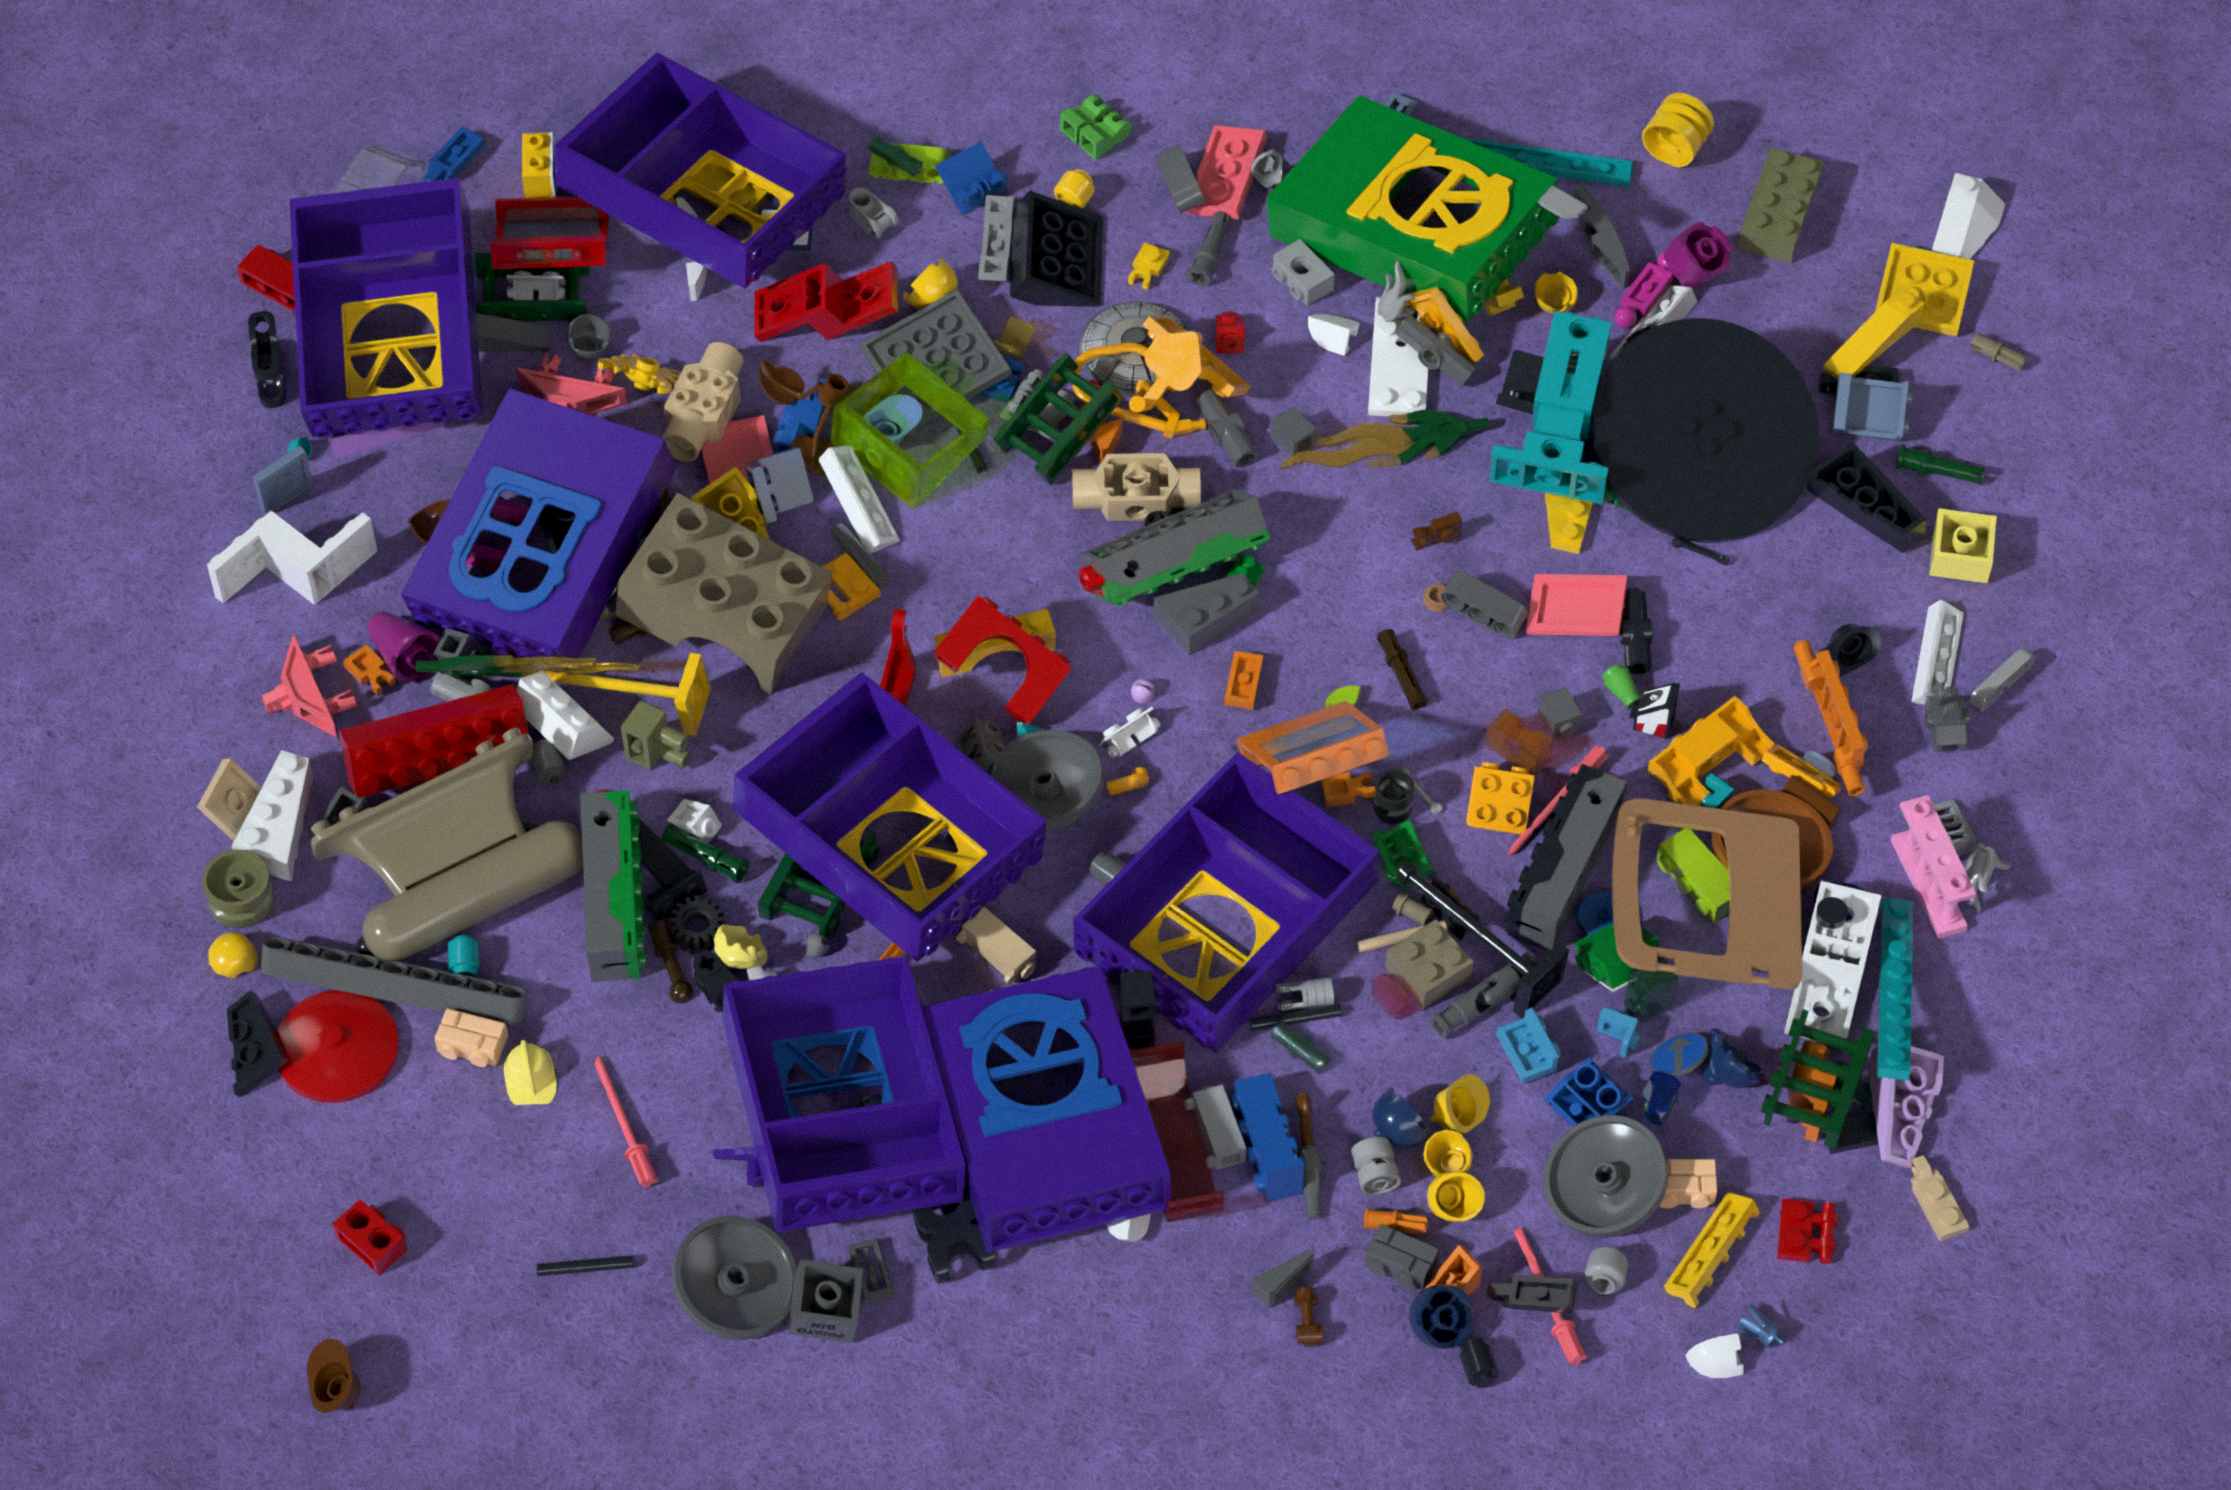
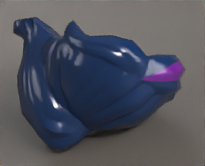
M1710 1029L1712 1038L1708 1044L1709 1052L1701 1064L1706 1083L1709 1085L1723 1083L1737 1089L1758 1085L1765 1078L1764 1069L1757 1063L1748 1060L1746 1050L1740 1051L1728 1045L1727 1037L1722 1030Z

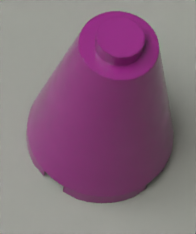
M386 611L378 612L371 617L367 625V632L391 672L400 682L404 684H409L408 681L413 680L421 682L434 673L417 672L416 662L417 660H439L434 655L441 639L436 633Z

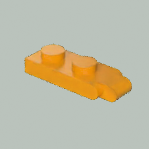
M1779 744L1766 750L1761 761L1769 765L1770 770L1780 775H1786L1789 778L1793 774L1827 798H1832L1841 791V785L1834 781L1831 775Z

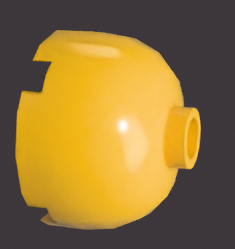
M942 257L938 258V266L932 263L910 285L914 289L910 295L907 292L903 295V298L917 310L926 307L958 288L956 272Z

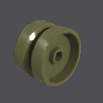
M233 849L220 853L210 860L205 867L201 882L210 914L218 923L229 928H246L256 925L267 917L273 908L275 895L267 865L259 855L248 850Z

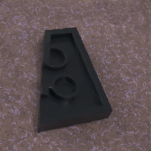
M251 990L227 1008L229 1041L233 1043L234 1058L231 1059L232 1070L236 1072V1083L233 1084L234 1094L238 1097L245 1096L289 1061L258 995Z

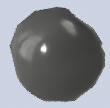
M593 314L578 316L572 320L567 335L569 349L577 357L586 360L600 358L607 351L610 344V326L602 317Z

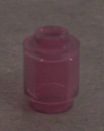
M1382 974L1373 981L1371 995L1389 1016H1394L1396 1020L1407 1016L1414 1009L1413 996L1395 974Z

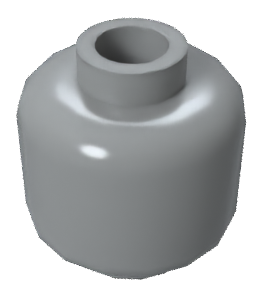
M1613 1247L1596 1248L1588 1257L1585 1281L1588 1286L1600 1294H1611L1619 1291L1626 1281L1629 1269L1628 1259L1621 1251Z

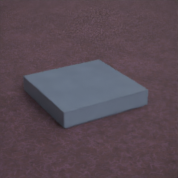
M300 445L253 476L260 510L265 515L270 511L275 512L313 486L306 451Z

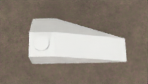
M1955 173L1932 252L1971 259L1977 250L1981 249L1988 237L1997 230L2005 203L1982 179Z

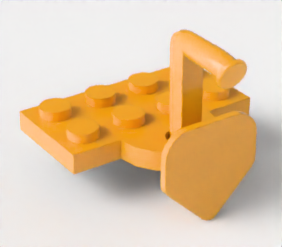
M1168 315L1149 316L1144 322L1143 326L1149 330L1147 334L1154 340L1145 353V362L1148 368L1159 377L1144 397L1137 395L1131 398L1129 406L1132 411L1143 412L1151 410L1169 386L1178 391L1187 390L1194 384L1197 378L1207 379L1213 384L1212 390L1223 398L1226 396L1245 395L1251 388V385L1201 344L1203 335L1200 332H1187Z

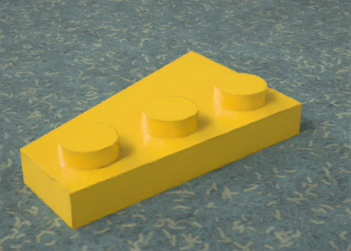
M1544 493L1551 548L1579 554L1593 503Z

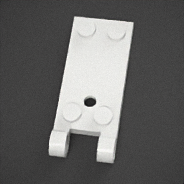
M1376 297L1368 415L1406 417L1407 413L1426 410L1428 368L1420 362L1418 352L1395 334L1405 320L1397 319L1385 322L1383 316L1377 314L1380 297ZM1417 312V320H1418V318H1419L1421 315ZM1403 342L1406 343V345L1404 347H1399L1396 345V343Z

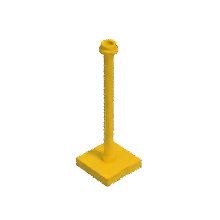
M695 653L689 654L679 687L577 673L568 674L562 671L554 673L547 669H539L536 663L524 664L522 667L521 678L543 671L555 683L675 698L674 704L683 733L691 736H696L711 691L702 655Z

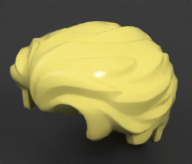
M722 924L718 928L714 938V950L726 967L750 969L756 966L762 967L766 964L768 951L761 942L759 934L750 936L743 926Z

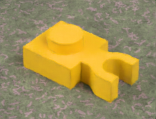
M1144 242L1133 261V268L1135 270L1130 273L1128 284L1133 285L1136 279L1142 278L1144 279L1142 288L1148 290L1151 284V275L1159 277L1170 257V251Z

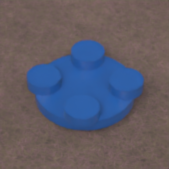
M1600 892L1592 894L1585 898L1580 905L1576 906L1574 916L1578 920L1581 930L1587 936L1614 923L1612 893Z

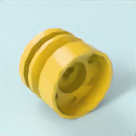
M1676 92L1669 94L1656 110L1655 115L1642 131V141L1644 147L1654 158L1674 167L1688 166L1700 150L1701 145L1713 131L1715 121L1710 110L1700 100L1691 95Z

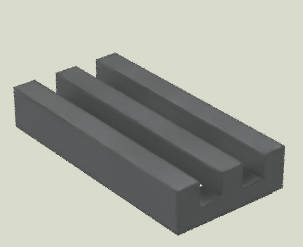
M878 1238L848 1245L847 1250L852 1266L855 1268H861L856 1251L861 1250L874 1290L868 1292L863 1276L861 1295L864 1304L871 1303L872 1300H883V1297L887 1296L889 1298L894 1297L895 1290ZM867 1248H874L886 1288L880 1289Z

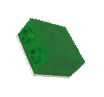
M1614 923L1574 943L1577 951L1575 959L1579 968L1612 992L1652 972L1632 968L1622 961L1616 950ZM1641 927L1643 942L1648 946L1660 948L1657 937ZM1657 957V963L1664 964L1663 958Z

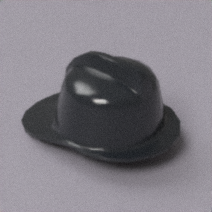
M1845 624L1837 628L1832 634L1825 650L1829 651L1832 661H1837L1840 671L1839 678L1871 661L1879 652L1881 636L1876 629L1869 626L1860 627L1857 624Z

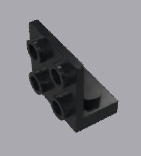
M1514 350L1502 393H1498L1496 404L1533 414L1534 399L1544 357Z

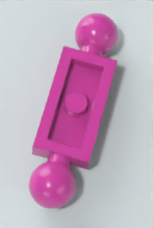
M1664 252L1658 256L1657 265L1650 262L1646 265L1622 296L1621 307L1617 309L1614 315L1615 323L1619 327L1624 329L1632 327L1636 323L1637 314L1645 317L1673 281V273L1663 257Z

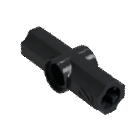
M1628 588L1625 594V607L1623 608L1620 636H1622V640H1620V644L1624 645L1625 667L1629 669L1632 675L1645 674L1652 669L1650 649L1652 623L1651 618L1647 617L1645 592L1639 590V588Z

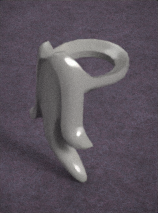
M1274 148L1260 154L1254 160L1251 167L1255 179L1268 189L1278 185L1282 181L1283 158Z
M1397 261L1394 267L1395 284L1392 275L1386 274L1387 285L1378 303L1377 314L1383 316L1385 322L1413 315L1416 311L1412 306L1404 308L1407 301L1415 300V297L1411 293L1403 295L1406 288V279L1400 261Z
M1980 842L1972 850L1965 866V871L1976 894L1978 887L1982 892L1991 894L1988 882L1994 868L2008 870L2010 864L1999 859L1993 847H1985ZM1976 895L1975 898L1969 900L1976 911L1980 912L1981 905Z

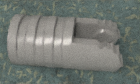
M1331 977L1276 984V991L1287 993L1300 990L1301 999L1284 1000L1278 1003L1279 1011L1334 1005Z

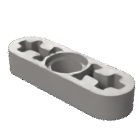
M2025 647L2018 649L1976 688L1970 697L1969 703L1983 712L2004 693L2003 689L2006 686L2009 688L2031 668L2036 656Z

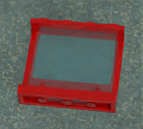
M577 196L495 199L496 232L495 239H491L490 242L492 269L606 266L609 227L608 213Z

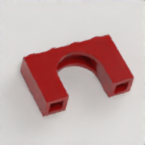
M977 595L936 648L932 656L956 673L979 644L991 639H1002L1014 644L1025 658L1027 671L1023 684L1003 710L1017 721L1029 725L1072 669L1068 664L1070 661L1061 652L1055 650L1053 653L1045 647L1046 642L1039 635L1033 632L1028 634L1021 628L1022 623L1014 616L1008 614L1006 617L997 610L999 606L993 600L986 596L982 599Z

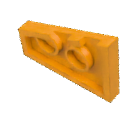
M1437 287L1411 293L1415 300H1408L1405 306L1407 308L1411 305L1421 315L1418 320L1424 326L1429 325L1437 332L1448 335L1454 343V350L1469 362H1477L1484 356V353L1479 348L1478 341L1470 335L1463 325L1462 318L1451 308L1447 302L1446 295Z

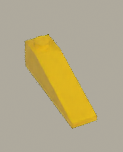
M1903 286L1887 299L1824 364L1823 369L1837 380L1840 372L1852 374L1851 377H1855L1919 323L1925 303Z

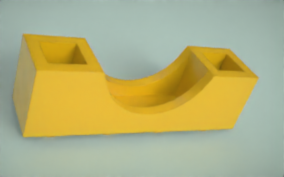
M1048 608L1014 616L1022 623L1021 628L1028 634L1033 632L1039 635L1046 642L1045 647L1050 651L1056 650V631ZM949 632L934 635V651ZM991 639L979 644L956 673L938 659L936 660L943 678L972 671L973 667L980 660L997 652H1022L1009 641Z

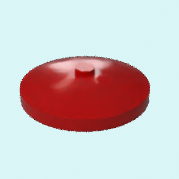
M339 990L321 992L301 1001L286 1014L276 1031V1035L289 1060L278 1069L279 1074L293 1091L305 1098L318 1102H346L360 1098L373 1091L391 1073L399 1052L397 1028L387 1009L372 997Z

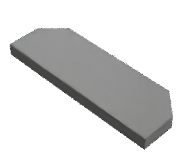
M1553 185L1538 200V205L1563 219L1578 218L1588 210L1586 204Z

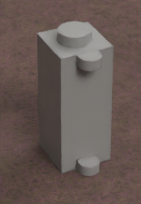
M1223 1085L1216 1087L1206 1086L1194 1092L1192 1098L1184 1101V1105L1187 1110H1194L1210 1153V1157L1205 1160L1207 1167H1215V1170L1246 1162V1146Z

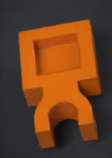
M367 644L343 660L344 667L361 685L368 681L371 683L372 690L377 696L382 694L380 682H387L390 687L396 684L395 678L391 673L384 671L386 667L383 660Z
M1345 772L1321 779L1320 784L1325 806L1355 803L1356 796L1374 798L1375 786H1363V784L1372 783V773H1362L1356 778H1351L1350 772Z

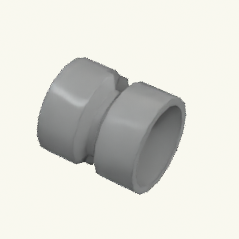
M1372 1137L1362 1140L1353 1146L1351 1154L1355 1168L1358 1170L1357 1177L1360 1188L1364 1194L1377 1195L1387 1193L1400 1185L1401 1178L1397 1164L1393 1162L1395 1156L1389 1139Z

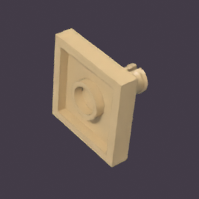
M231 758L223 759L197 808L232 841H235L262 787Z

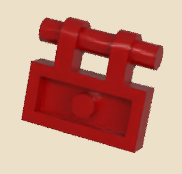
M1782 1198L1777 1259L1809 1263L1810 1252L1820 1253L1819 1262L1830 1264L1832 1262V1254L1836 1252V1240L1833 1239L1834 1228L1838 1225V1216L1835 1214L1836 1205L1826 1202L1823 1204L1822 1213L1817 1214L1813 1213L1814 1202ZM1812 1226L1821 1227V1238H1811Z

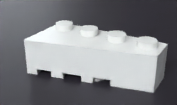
M281 750L231 846L232 850H248L259 855L266 863L269 875L291 882L313 781L309 758Z

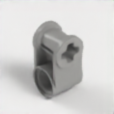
M859 187L850 192L849 216L874 240L881 238V233L889 227H895L899 224L895 211L883 203L869 189Z

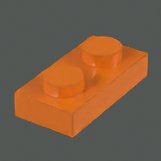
M1234 651L1224 706L1254 710L1264 655Z

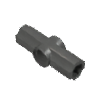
M1412 315L1408 316L1395 333L1418 352V358L1425 367L1440 369L1461 387L1464 386L1477 369L1476 366L1454 350V343L1448 335L1441 332L1434 334Z
M1211 389L1203 392L1196 399V407L1208 424L1210 436L1212 439L1216 438L1217 442L1215 443L1217 446L1222 445L1236 467L1244 468L1251 465L1258 458V452L1245 434L1242 419L1238 413L1230 411L1220 395Z

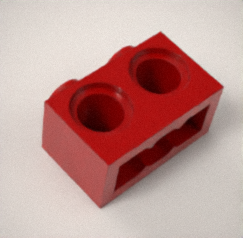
M361 1199L332 1223L336 1238L379 1276L407 1251L404 1240L406 1235L401 1228L394 1223L389 1225L375 1205L371 1204L368 1206ZM359 1224H367V1226H365L364 1228H355ZM381 1243H389V1245L384 1248L377 1247Z

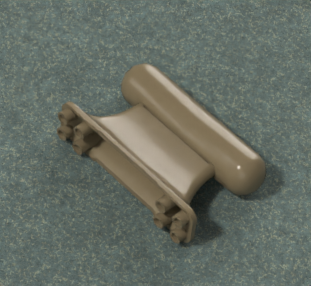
M512 728L502 736L505 743L494 747L491 741L481 743L475 749L478 756L471 758V761L376 807H369L359 813L355 806L348 807L339 813L341 821L330 826L328 820L324 819L311 827L315 835L311 840L312 853L317 860H326L338 855L357 858L371 867L394 894V897L376 905L367 914L363 922L362 935L365 944L376 957L403 961L574 877L583 869L582 833L573 824L562 820L550 821L526 832L521 823L514 800L513 783L517 769L525 764L533 755V741L529 734L522 735L518 728Z

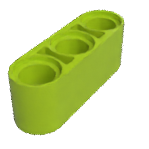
M879 142L872 146L868 172L874 178L883 176V179L904 181L910 179V181L927 183L938 181V184H942L944 182L935 165L950 158L951 154L948 150L940 147Z

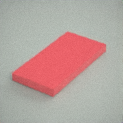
M1214 125L1195 177L1205 203L1187 210L1185 213L1213 217L1215 212L1223 211L1226 212L1224 218L1230 215L1231 219L1239 220L1254 178L1251 167L1254 160L1263 152L1268 138L1267 130Z

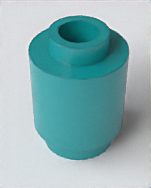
M459 935L448 943L449 972L477 977L480 971L479 943L477 940L468 935Z

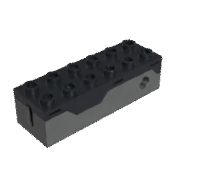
M1584 764L1581 765L1577 774L1572 773L1566 785L1568 792L1565 797H1559L1554 813L1557 814L1554 820L1548 819L1542 834L1545 838L1542 844L1537 842L1532 851V864L1530 867L1525 866L1519 878L1521 885L1518 891L1513 889L1509 896L1507 907L1510 908L1505 917V922L1508 923L1507 935L1549 952L1556 946L1617 823V815L1624 802L1627 781L1618 778L1611 772H1602Z

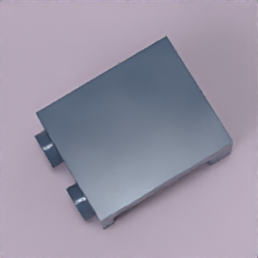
M1840 372L1837 381L1831 433L1891 441H1901L1903 434L1908 435L1910 418L1905 417L1906 406L1911 407L1913 389H1908L1909 381L1896 383L1851 377L1852 374Z

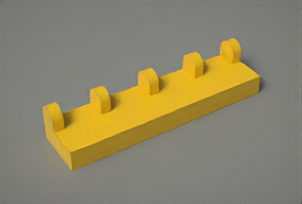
M1727 1192L1664 1285L1668 1294L1684 1299L1685 1303L1694 1309L1698 1306L1699 1300L1697 1296L1705 1285L1708 1287L1714 1282L1711 1276L1720 1262L1726 1263L1730 1258L1728 1250L1736 1238L1743 1239L1745 1236L1743 1228L1750 1217L1756 1219L1760 1212L1754 1199Z

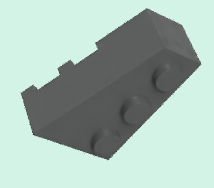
M1241 573L1154 597V618L1191 655L1259 612L1260 592Z

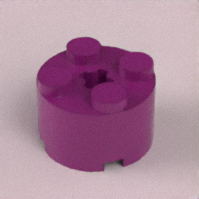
M1705 222L1692 224L1674 238L1664 252L1665 262L1682 286L1691 288L1705 286L1729 267L1731 260L1729 261V253L1732 252L1730 242L1726 235L1714 225L1712 227L1703 225Z

